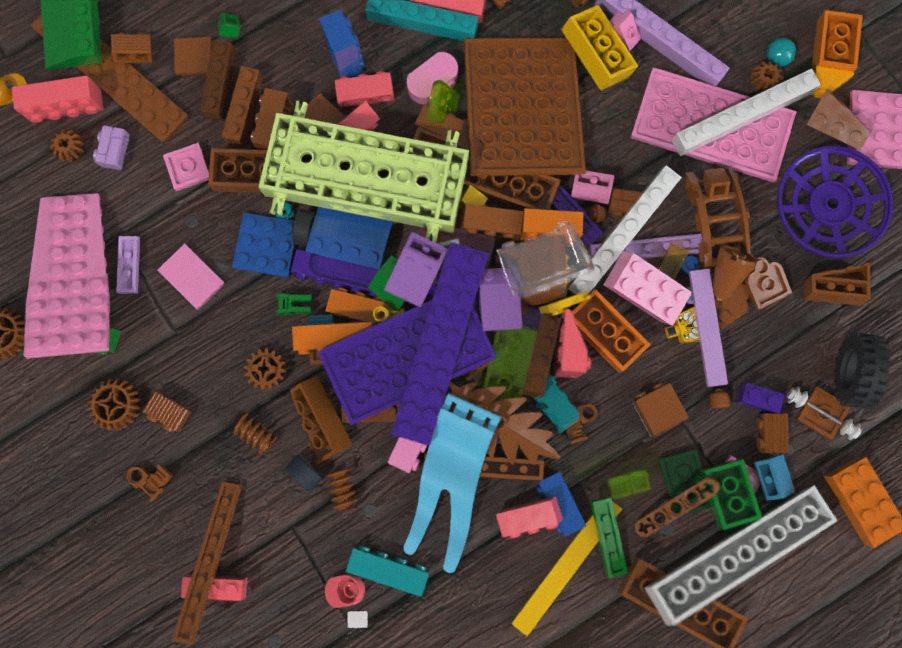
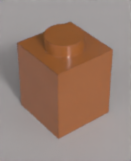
M724 168L704 170L703 188L709 199L724 198L729 195L730 180Z

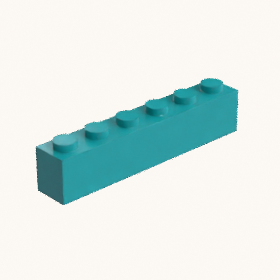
M368 0L365 10L367 20L461 41H464V38H475L478 28L477 16L404 0Z

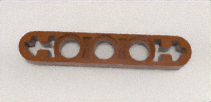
M713 477L700 481L638 520L635 524L636 533L641 537L653 534L717 494L720 489L719 482ZM707 483L714 485L712 488L713 492L708 490L702 494L700 491L707 486ZM689 492H695L698 495V502L693 503L688 499ZM673 502H678L682 506L680 513L672 510ZM657 512L665 515V522L660 523L657 521ZM652 521L653 525L648 527L647 530L641 529L643 524L646 525Z

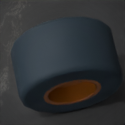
M296 455L285 467L288 474L308 492L312 491L323 479L300 455Z

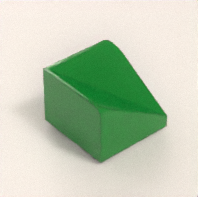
M221 13L218 21L219 35L238 38L241 29L239 17Z

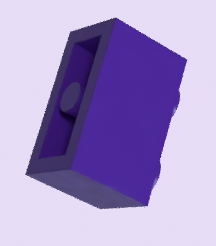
M744 383L739 386L735 403L766 413L779 414L785 395Z

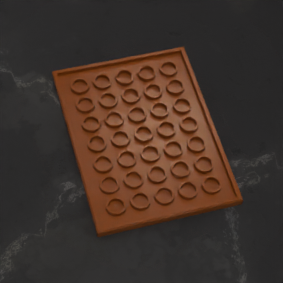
M464 38L470 176L585 174L586 167L576 53L568 39Z

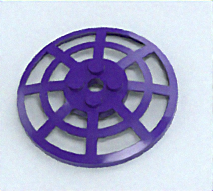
M824 146L804 153L787 168L778 187L777 209L786 232L802 248L821 257L846 258L868 250L884 235L892 218L893 195L885 174L869 157L847 147ZM828 154L844 155L853 158L858 163L852 171L841 166L829 165ZM820 155L821 167L810 170L803 177L794 170L805 160ZM864 167L874 175L881 187L882 193L870 195L866 184L858 176ZM829 172H837L847 177L842 183L830 181ZM821 173L822 184L816 188L806 182L810 177ZM790 177L797 183L792 195V205L782 206L783 188L786 180ZM853 181L860 188L863 196L854 197V194L848 188ZM801 188L810 194L808 204L798 205V195ZM829 199L836 203L834 209L828 206L827 202ZM884 200L883 218L877 230L867 223L871 215L872 202ZM865 204L863 218L859 220L853 216L856 205ZM809 211L814 219L810 227L804 223L799 212ZM784 213H794L797 223L806 232L801 240L789 227ZM849 222L856 227L849 234L841 236L839 225ZM820 225L831 227L833 237L817 234L816 231ZM861 231L873 236L861 247L852 251H846L843 241L855 237ZM812 237L823 242L835 243L838 253L822 252L808 246V243Z

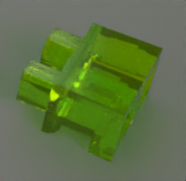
M638 470L607 479L613 499L651 490L646 470Z

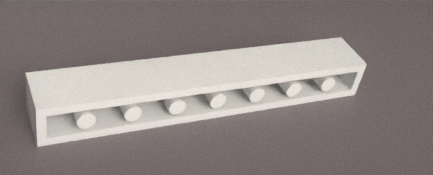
M810 69L678 132L672 139V142L681 157L814 93L821 84L813 70Z
M667 165L662 167L571 281L568 290L573 294H579L587 291L589 294L682 177Z

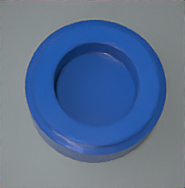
M686 256L680 262V270L685 275H689L690 271L699 270L700 262L695 256Z

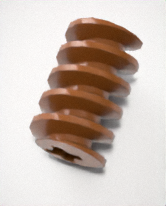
M245 413L236 424L234 435H240L241 440L247 439V445L253 443L252 448L254 450L259 448L258 453L262 455L272 447L278 436L272 439V431L265 434L267 427L260 430L259 426L261 423L258 422L253 425L255 418L252 417L247 420L248 413Z
M351 469L332 472L327 476V478L333 479L329 486L335 487L330 491V494H336V497L331 499L332 502L338 503L332 507L335 510L346 511L358 508V506L352 505L357 499L350 497L355 493V490L349 489L354 483L348 482L353 476L346 474V472Z

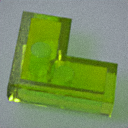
M436 80L432 84L426 119L434 123H444L447 110L450 112L457 111L460 96L442 80Z

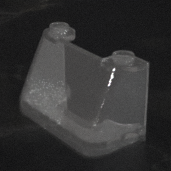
M565 220L557 223V227L553 229L554 231L523 243L514 244V241L502 244L503 248L498 249L497 252L512 295L528 297L595 270L593 261L573 223H568Z

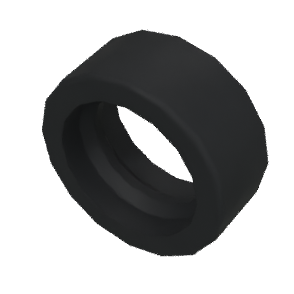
M299 209L293 227V244L307 247L309 233L316 216L314 211Z

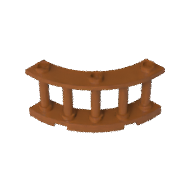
M731 166L727 167L726 171L730 180V192L728 197L709 199L701 191L703 180L696 178L694 172L686 173L685 190L691 205L696 206L698 213L694 215L697 232L701 231L702 243H698L700 270L710 269V276H712V268L716 266L717 258L712 256V247L714 245L740 242V252L752 255L748 226L750 213L745 208L743 195L738 183V175L733 172ZM733 199L736 212L712 216L707 214V203ZM738 220L739 234L720 237L711 236V223Z

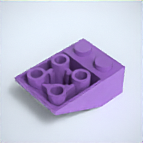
M412 232L384 291L421 308L448 249Z

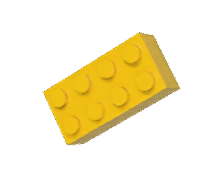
M599 5L571 16L562 28V32L600 90L629 78L638 67Z

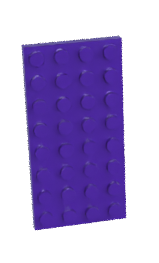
M432 300L422 304L421 308L417 306L318 351L351 425L401 402ZM472 307L450 379L496 359L486 333L482 330L481 322L474 307Z

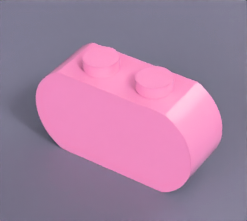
M438 52L411 72L407 77V88L411 99L419 104H428L431 101H436L445 90L452 89L458 79V64L455 58L448 53Z

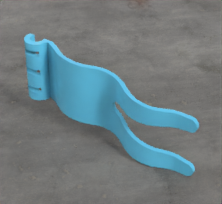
M448 393L438 415V421L425 459L417 511L404 545L405 553L409 555L415 553L432 518L440 492L446 489L450 492L451 526L443 568L448 573L455 571L467 539L474 495L483 461L491 438L500 421V415ZM452 402H455L457 405L454 412L451 413L449 412ZM469 409L474 411L470 421L465 419ZM486 417L491 418L487 428L483 427Z

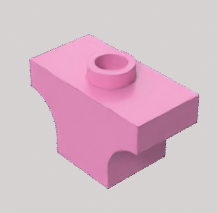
M626 10L623 14L617 13L609 22L628 51H631L641 39L632 12Z

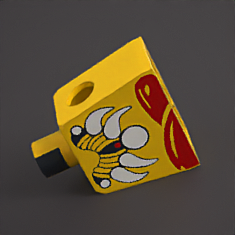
M694 307L680 313L674 325L665 328L668 339L678 336L680 344L699 342Z

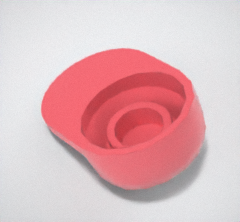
M357 575L332 577L325 586V597L328 603L335 608L355 605L365 595L364 582Z

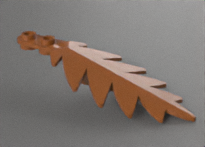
M449 382L448 393L501 416L487 449L490 458L494 457L498 434L502 448L511 464L515 463L518 444L533 465L537 462L538 454L554 459L560 458L559 454L546 442L553 435V432L529 428L542 416V413L523 412L510 415L526 401L525 397L503 399L491 403L506 389L505 386L486 387L471 391L477 385L476 382H470L461 387ZM452 402L450 406L451 413L454 412L457 405L455 402ZM469 409L465 419L470 421L474 411ZM486 417L483 427H488L491 418Z

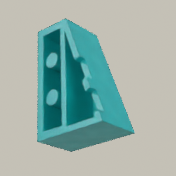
M549 373L542 399L533 397V399L557 432L561 434L578 422L580 414L577 408L569 402L565 392L556 386L555 379Z

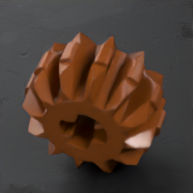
M763 61L759 66L757 65L753 68L750 78L753 79L751 85L757 86L755 91L761 89L764 92L781 84L780 82L784 78L781 76L783 70L777 69L778 64L773 66L771 61H768L767 64Z
M62 129L61 134L55 133L56 138L51 139V142L54 144L49 147L53 150V155L61 161L65 162L68 160L72 162L73 157L79 159L78 153H84L81 149L84 146L81 136L75 134L72 130L67 132Z

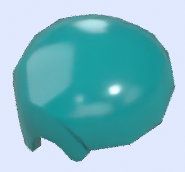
M777 38L768 45L767 57L773 65L778 64V67L787 66L794 60L796 46L792 40Z

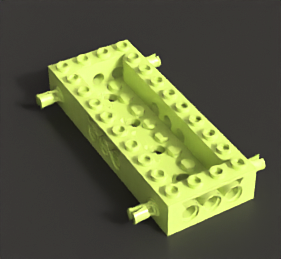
M296 101L293 116L276 113L259 183V189L264 196L273 198L271 214L275 215L277 210L279 216H282L284 203L287 200L427 228L425 238L430 240L432 236V242L434 243L437 241L439 231L454 232L469 161V150L456 148L460 135L459 132L456 131L453 140H451V130H448L444 146L306 119L305 115L308 107L306 102H303L301 107L300 102ZM306 154L312 156L309 163L301 161L302 157ZM343 162L351 164L350 168L346 171L340 169V165ZM382 169L388 170V177L380 178L378 176L379 171ZM425 177L428 183L420 186L417 184V179Z

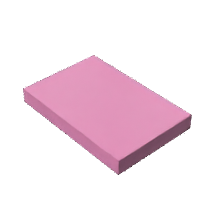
M186 244L182 245L158 269L197 310L225 284Z

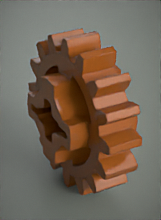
M268 348L265 349L264 353L261 349H258L257 355L251 353L253 358L251 360L246 359L249 366H244V369L248 370L244 375L245 377H250L248 383L252 384L255 382L254 388H258L261 385V390L265 391L266 386L272 390L273 384L280 386L278 380L285 379L281 375L282 373H287V370L283 369L286 362H281L283 358L281 355L276 357L277 352L275 350L270 354V349ZM261 358V361L257 365H255V363ZM271 358L275 360L278 367L273 366ZM269 367V371L263 372L262 368ZM254 372L259 375L260 381L256 379ZM276 374V376L270 381V377Z

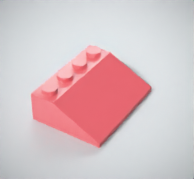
M565 309L559 317L561 322L556 339L553 377L578 378L586 373L587 369H590L591 358L587 357V349L570 309Z

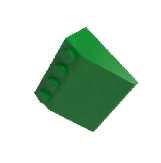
M41 0L45 68L50 70L102 64L98 0Z

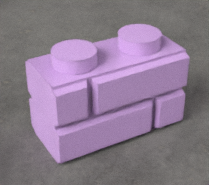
M103 126L102 131H99L97 136L99 144L93 153L94 162L101 167L122 170L130 134L124 129Z

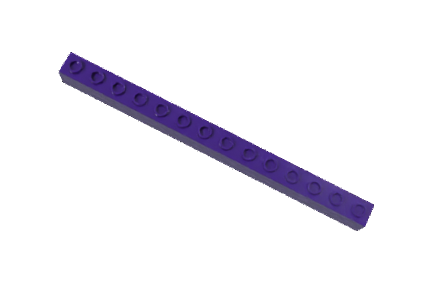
M296 250L291 268L295 278L300 280L310 278L314 279L313 282L325 285L326 282L332 284L334 288H351V292L362 293L363 291L369 293L371 297H378L368 287L379 269ZM437 285L430 287L422 304L433 300ZM476 294L473 307L481 322L478 298ZM408 301L406 303L407 306L417 307ZM528 306L527 314L525 316L522 315L523 327L518 329L517 332L526 335L531 332L537 335L541 318L540 310Z

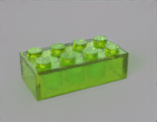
M523 325L522 329L497 330L493 344L496 359L489 361L483 388L505 386L506 389L493 402L522 397L537 336V328Z

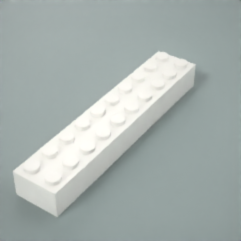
M815 486L803 489L763 514L762 519L745 525L650 584L645 590L666 625H675L837 522V519Z

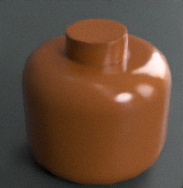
M717 389L709 395L711 408H727L730 406L729 393L723 392V389Z

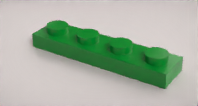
M606 496L590 501L606 576L611 579L628 574L612 498Z

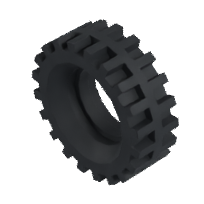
M851 332V335L848 334L846 336V341L843 340L842 349H839V357L835 362L837 366L836 370H834L835 380L833 381V384L836 386L834 393L838 395L836 400L840 402L841 406L873 410L874 406L880 404L879 399L884 398L883 392L884 389L888 388L887 379L890 378L891 374L889 373V367L891 366L889 356L891 351L887 350L889 344L885 342L886 338L880 335Z

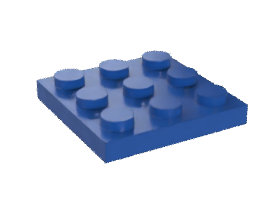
M243 213L232 268L289 278L296 245L292 241L295 221Z

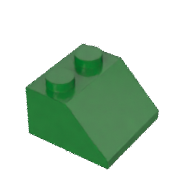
M391 256L378 270L368 288L391 309L399 311L407 301L384 291L398 262L397 259Z

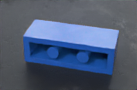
M560 472L543 478V481H537L539 486L536 489L541 498L545 497L546 499L554 496L557 498L563 518L558 527H556L558 534L562 533L566 537L586 527Z

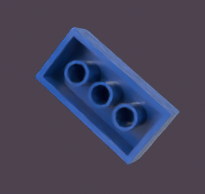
M340 9L319 18L329 52L340 77L354 78L363 74L362 67H364L358 45L359 42L355 32H352L348 16H343Z

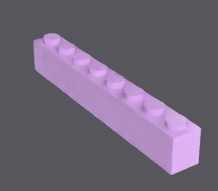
M596 0L595 6L599 5L601 10L612 18L617 13L623 14L626 10L632 12L641 39L702 83L716 87L730 69L636 0Z

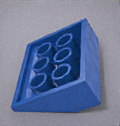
M318 207L305 252L380 269L385 263L394 222Z

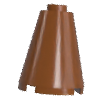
M722 245L720 247L712 282L713 294L716 300L724 301V299L728 300L756 266L758 260L749 253L743 254L740 252L741 249L732 246Z

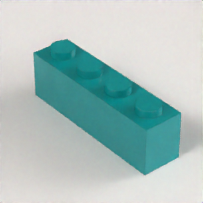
M363 545L353 548L346 569L348 573L422 597L429 571L426 570L427 567L415 563V566L407 564L408 560L399 557L395 560L389 558V554L378 551L376 554L370 552V548Z

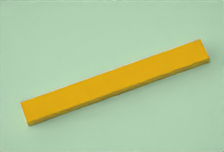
M612 501L615 517H617L622 508ZM593 514L585 523L586 527L578 532L511 622L513 626L526 636L529 635L599 541Z

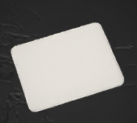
M367 611L348 612V628H366L368 626Z

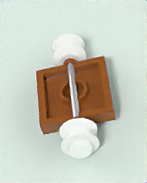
M799 386L791 388L786 396L788 403L794 401L796 408L803 406L795 420L828 440L834 438L839 428L840 435L848 434L849 440L856 439L861 434L860 423L854 425L852 418L844 421L851 407L841 406L840 402H837L836 397L818 386L813 388L809 397L807 391L800 392Z

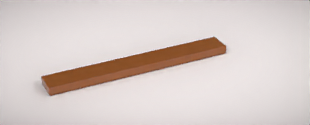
M225 481L221 483L173 634V641L194 645L242 486L239 484Z

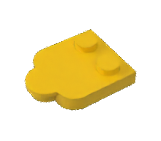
M587 291L541 306L539 310L541 315H558L564 312L563 308L591 298V296L588 295Z

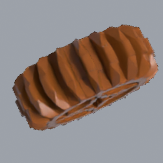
M0 308V335H2L0 336V359H9V356L15 357L16 351L23 352L21 346H24L25 341L24 316L18 315V311H11L9 308ZM6 319H9L13 323L14 329L9 327V323H7Z
M110 378L107 383L101 381V387L94 386L96 393H89L93 397L87 400L88 403H91L87 410L93 411L89 417L95 418L93 423H100V428L103 429L107 427V430L112 431L113 428L120 430L121 426L127 428V422H134L132 416H139L135 412L136 409H141V406L136 405L141 399L135 398L139 392L133 391L134 385L128 386V381L125 380L122 382L121 379L116 378L114 381ZM112 390V392H110L109 397L105 400H102L105 394ZM121 391L125 394L127 403L122 400ZM115 402L116 404H121V406L114 407L107 403ZM101 406L105 407L108 417L103 414ZM126 409L125 413L116 419V416H119V412Z

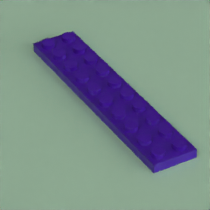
M450 242L391 435L430 446L438 415L442 408L487 262L488 253Z

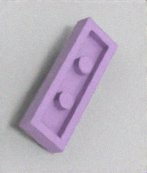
M119 236L116 291L119 294L138 293L140 237Z

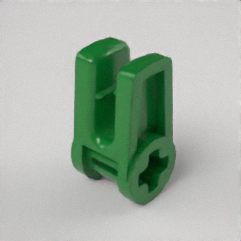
M276 294V299H278L276 314H312V307L305 305L292 306L295 302H312V295Z

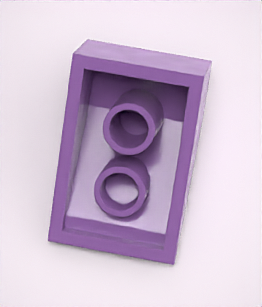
M516 267L484 269L477 291L482 330L522 329L520 292Z

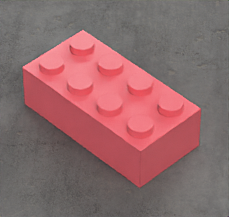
M88 76L12 87L14 109L30 122L38 123L44 119L58 120L64 116L77 117L83 113L96 114L97 111H103L101 89Z

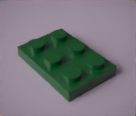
M697 449L658 459L669 501L702 481L700 473L702 466ZM705 488L700 490L702 494L706 492ZM689 492L688 499L696 503L698 502V495L695 492ZM709 499L685 514L711 508ZM673 502L672 510L680 513L682 506L678 502Z

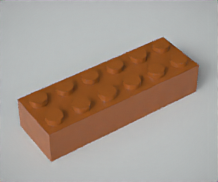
M635 556L618 592L661 617L645 588L667 575V573ZM713 600L675 625L716 648H734L748 618Z

